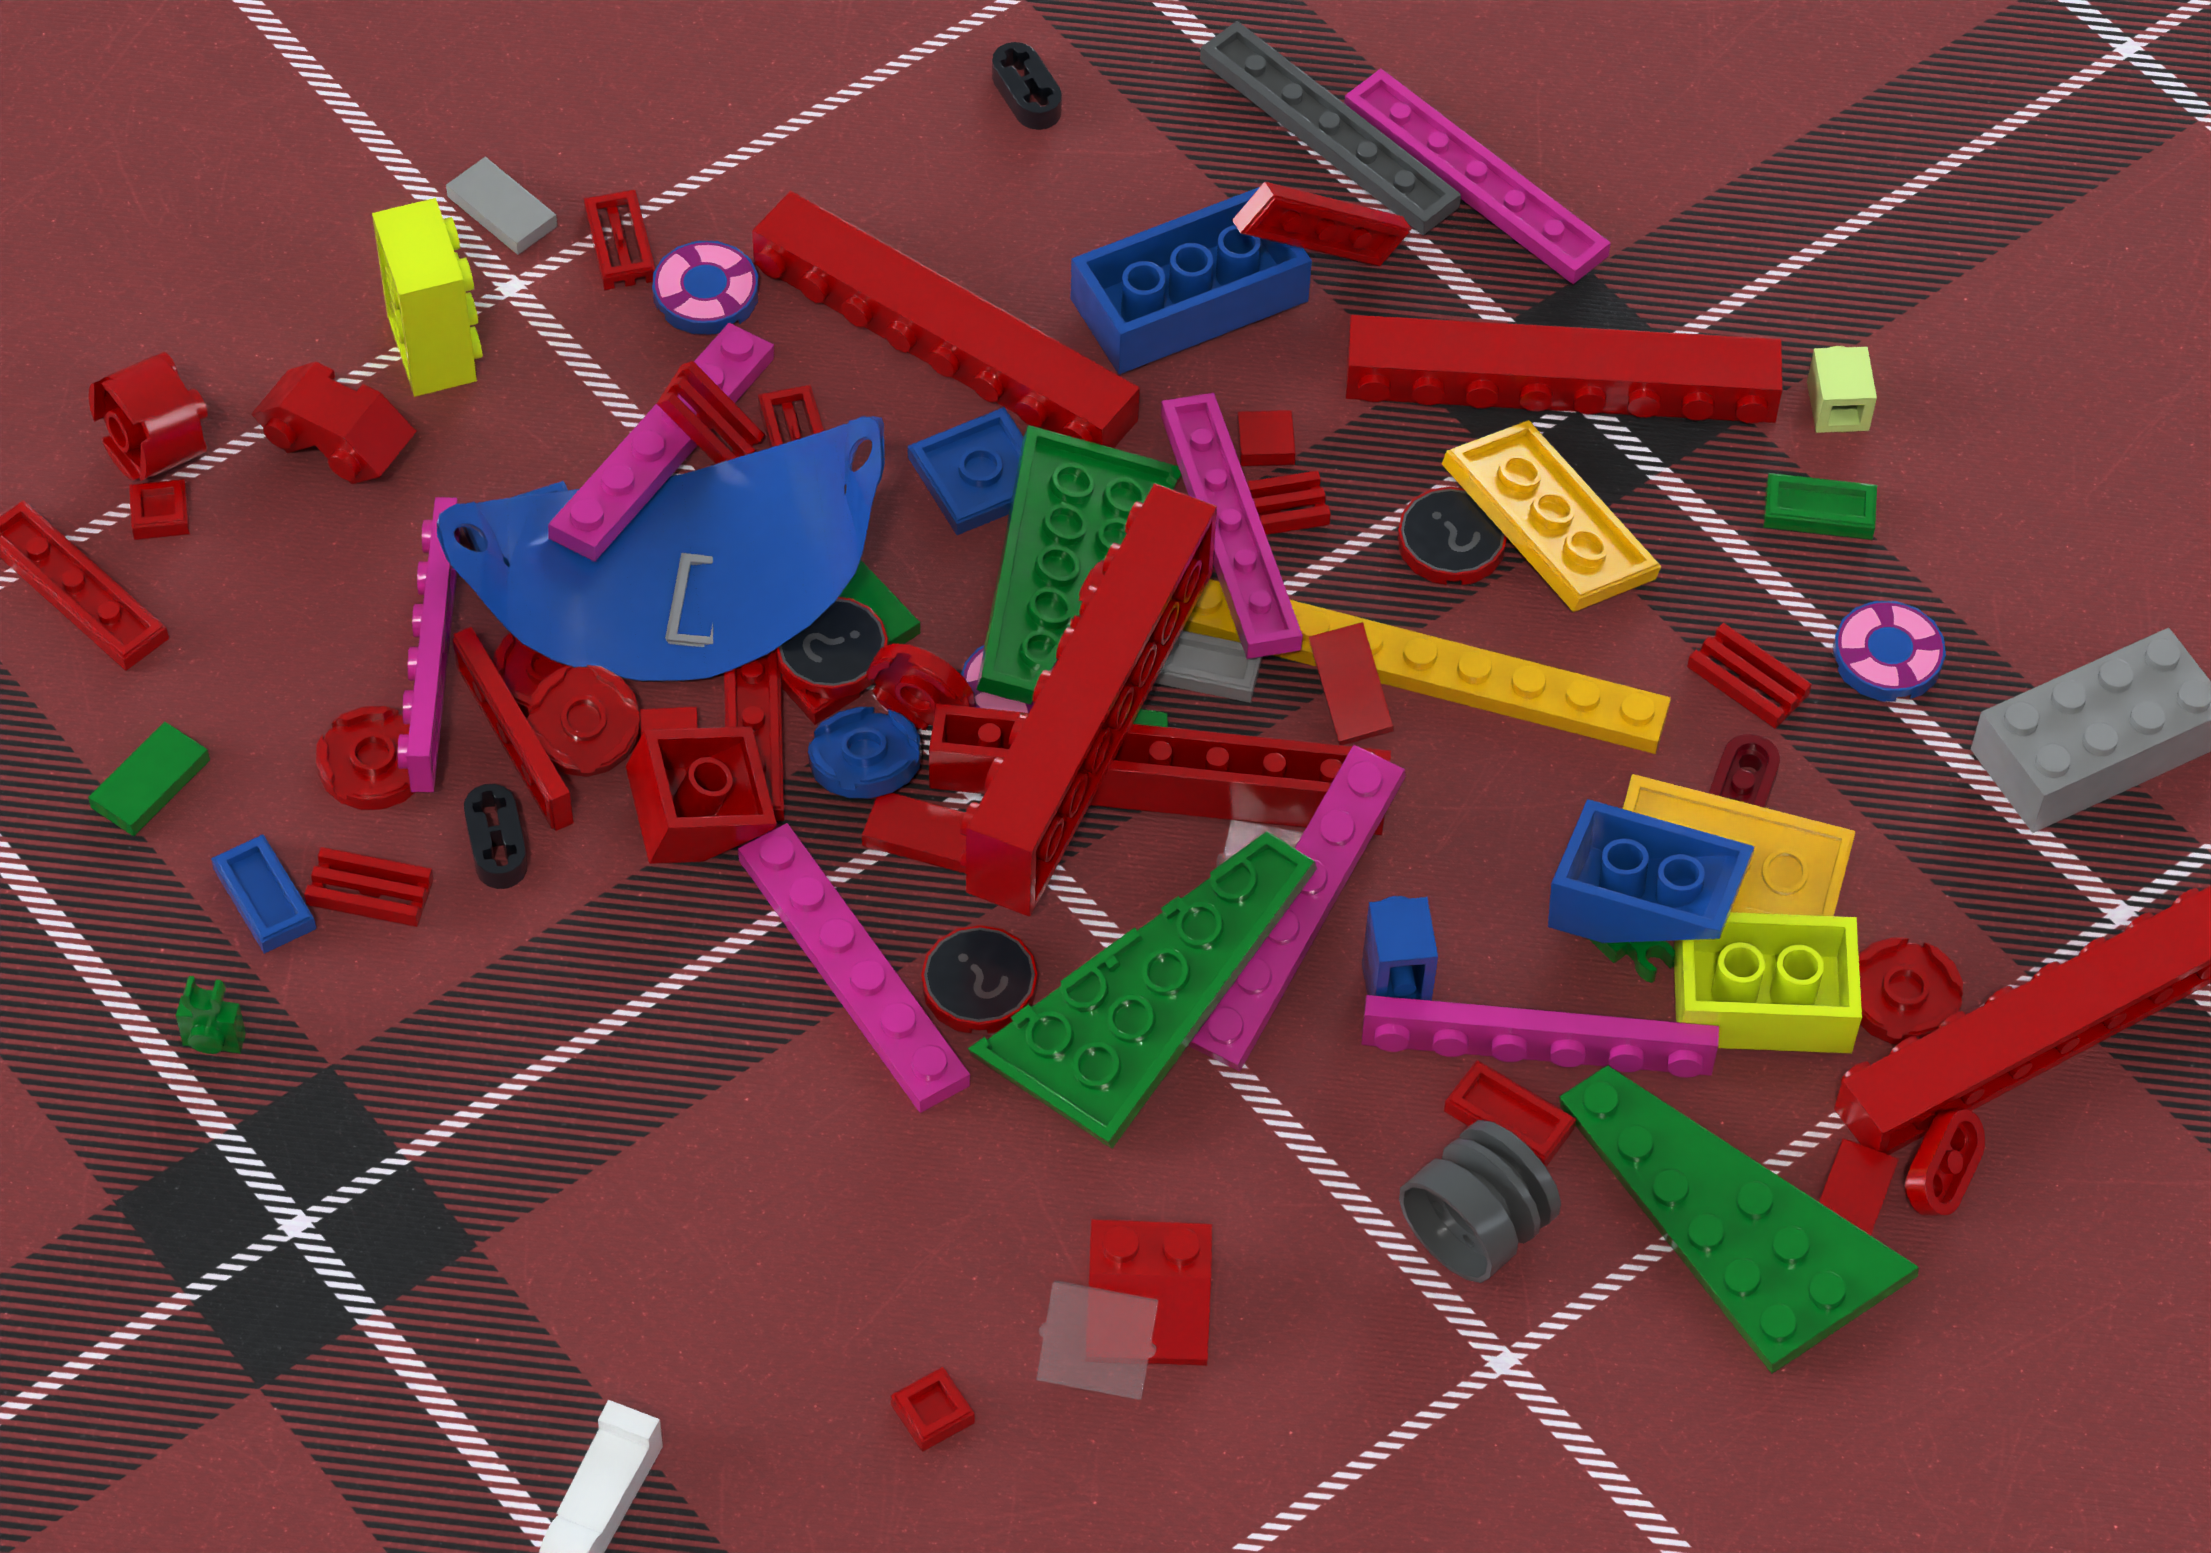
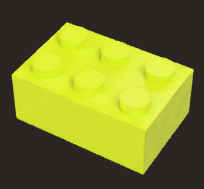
M436 198L372 213L387 317L414 397L476 382L474 360L482 358L483 354L475 326L470 327L471 325L478 324L475 303L471 292L466 293V291L474 290V282L467 258L459 259L457 252H454V250L460 249V242L453 218L443 219Z
M1730 912L1720 939L1675 940L1676 1022L1719 1026L1718 1048L1852 1054L1862 1019L1857 917Z

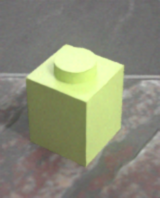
M1833 346L1829 348H1814L1807 385L1816 433L1869 431L1877 396L1868 347Z

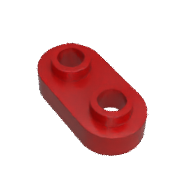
M1968 1109L1943 1110L1934 1117L1905 1180L1906 1195L1912 1207L1919 1214L1924 1216L1950 1215L1959 1207L1985 1149L1984 1128L1981 1120L1973 1111Z

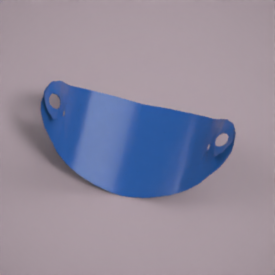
M861 416L856 420H849L847 424L681 475L670 476L601 554L598 561L595 562L548 539V524L579 489L479 503L473 501L466 504H455L439 514L437 519V537L448 562L476 592L503 626L522 644L551 660L574 668L579 666L587 667V665L602 666L621 678L638 681H685L711 678L769 654L809 627L838 599L855 575L864 550L872 503L885 466L884 422L880 417ZM864 440H871L872 450L869 458L862 467L853 472L852 464L858 446ZM460 527L475 530L484 538L487 545L486 550L476 552L463 547L457 542L454 531ZM681 553L713 557V563L691 565L678 629V634L710 637L713 624V644L704 645V647L669 644L665 639ZM503 557L508 560L509 567L504 563Z

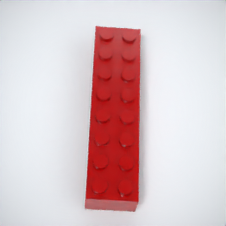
M1154 483L1144 503L1136 501L1132 506L1126 521L1125 533L1127 534L1121 545L1113 543L1109 548L1102 569L1104 576L1098 586L1091 584L1088 587L1080 606L1079 616L1081 618L1076 628L1067 627L1056 652V659L1058 661L1052 672L1044 670L1036 683L1033 693L1034 705L1028 715L1020 713L1015 720L1009 737L1010 749L1004 759L996 757L991 764L985 781L986 793L980 803L971 802L965 812L960 833L966 836V845L962 852L960 866L966 868V893L1028 917L1033 913L1212 575L1217 515L1216 505Z

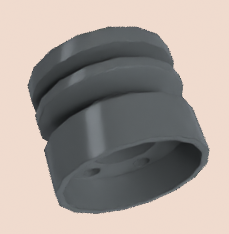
M1477 1120L1468 1126L1458 1139L1443 1149L1442 1159L1435 1158L1427 1163L1400 1187L1399 1202L1406 1221L1415 1236L1430 1254L1453 1273L1466 1280L1479 1283L1493 1276L1516 1255L1518 1243L1524 1244L1530 1241L1539 1233V1229L1552 1222L1559 1215L1561 1207L1560 1196L1554 1180L1545 1165L1530 1147L1511 1131L1494 1122Z

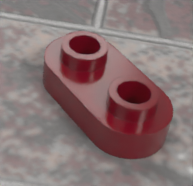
M1743 734L1730 740L1722 754L1709 794L1766 808L1780 764V755L1776 746L1767 738L1756 734ZM1751 767L1755 769L1757 772L1751 773L1747 770H1742L1741 768Z

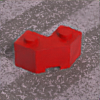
M317 361L288 369L252 412L251 415L263 427L264 435L272 444L284 449L286 453L316 446L328 459V465L331 470L339 477L348 480L351 485L380 477L417 432L381 392L365 384H362L355 391L333 380L335 378L334 370Z

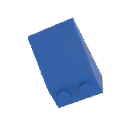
M1587 799L1551 883L1548 927L1601 943L1720 939L1754 854L1755 846Z

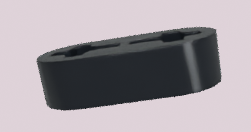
M1019 42L1006 43L998 47L992 58V79L1017 120L1023 126L1036 130L1047 129L1055 125L1061 117L1062 93L1037 52L1031 46ZM1024 69V76L1021 77L1017 70ZM1033 94L1037 102H1030V95Z
M497 784L478 786L468 793L464 801L465 820L476 873L485 885L495 889H507L523 880L527 872L526 848L516 802L512 793L504 786ZM495 807L499 825L488 827L484 808ZM503 845L505 857L508 860L507 865L497 866L494 860L493 847Z

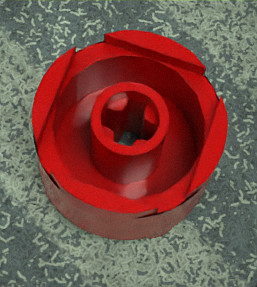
M162 352L105 376L90 385L88 396L93 420L95 422L103 418L110 434L101 438L102 443L115 465L127 478L133 481L140 478V481L206 452L207 446L200 422L208 417L206 404L196 389L187 390L178 375L173 359L168 353Z

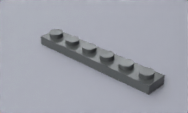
M1234 22L1201 47L1200 61L1392 212L1403 216L1407 223L1422 235L1426 234L1459 208L1461 194L1240 22Z

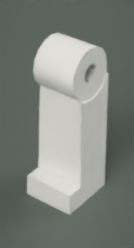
M607 1401L598 1419L599 1430L556 1513L558 1516H556L547 1529L539 1553L605 1552L663 1448L660 1419L616 1402Z

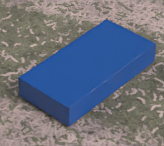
M263 834L211 858L215 873L264 954L316 929L313 915Z

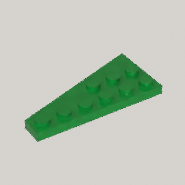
M1028 425L1020 452L976 690L1032 704L1034 689L1041 673L1044 670L1052 672L1058 661L1056 659V652L1059 641L1065 629L1070 627L1071 619L1074 618V615L1079 616L1082 601H1078L1080 597L1079 592L1089 572L1098 562L1105 560L1108 550L1113 543L1121 545L1127 534L1125 533V526L1132 506L1136 501L1144 503L1154 483L1175 490L1182 478L1177 465Z
M1266 831L1211 871L1210 878L1183 898L1175 897L1161 908V914L1139 930H1136L1134 927L1061 980V986L1033 1007H1030L1028 1004L1011 1017L1012 1022L989 1039H986L984 1036L969 1047L968 1050L971 1056L1112 1149L1317 870L1315 861Z
M1607 1065L1559 1096L1562 1110L1576 1118L1575 1126L1771 1374L1918 1277L1919 1267L1610 1066Z

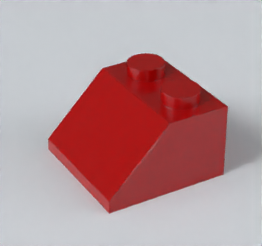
M752 727L644 730L626 765V770L649 864L704 862L774 830L777 822Z
M1091 1219L1086 1361L1207 1366L1212 1224Z

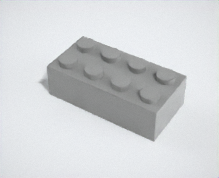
M2168 627L1981 711L1970 750L2030 831L2034 833L2211 752V681Z

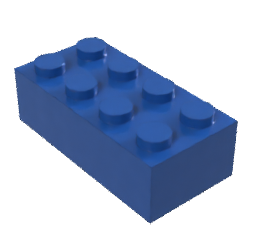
M1260 187L1071 259L1070 299L1118 374L1125 373L1308 302L1312 260L1304 248L1241 234L1232 221Z

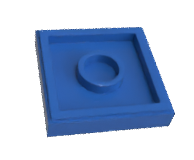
M1005 407L908 445V459L956 535L1009 514L1024 436Z

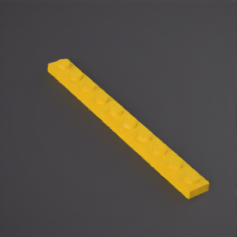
M1209 579L1182 631L1241 642L1220 582ZM1290 600L1303 635L1301 650L1275 654L1273 656L1316 666L1309 642L1310 636L1363 622L1381 684L1656 754L1671 697Z

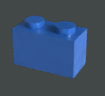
M1392 896L1382 901L1369 902L1362 957V969L1367 995L1432 1001L1438 953L1428 898Z

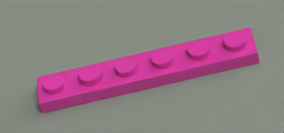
M1381 68L1345 95V105L1461 194V199L1570 283H1576L1609 256L1611 242Z
M728 323L694 362L736 403L774 360V344ZM678 394L677 397L696 415L697 412ZM655 404L548 524V539L595 562L698 445Z
M1208 393L1163 400L1161 402L1160 416L1188 495L1217 506L1213 565L1246 658L1251 659L1301 650L1302 632L1215 394Z
M435 497L433 520H423L422 549L423 553H429L428 562L419 561L417 570L418 594L424 595L423 604H414L412 628L413 637H419V646L409 647L408 679L415 682L414 690H404L403 723L410 724L409 734H400L398 739L399 769H408L411 792H434L457 580V571L446 559L437 537V519L441 512L458 504L457 498ZM461 527L454 531V536L459 544L461 542Z
M1356 745L1352 746L1295 847L1296 850L1315 861L1317 870L1189 1043L1191 1048L1239 1072L1241 1071L1406 778L1404 768Z
M786 823L738 848L739 862L919 1113L969 1087L970 1073L789 824Z
M1366 995L1361 1045L1376 1046L1381 1050L1398 1052L1405 1049L1435 1051L1439 1055L1446 1057H1457L1464 1054L1492 1056L1504 1062H1517L1522 1059L1549 1061L1562 1067H1576L1581 1064L1594 1066L1608 1065L1620 1072H1635L1638 1070L1670 1072L1678 1077L1688 1078L1697 1075H1712L1718 1050L1719 1026Z

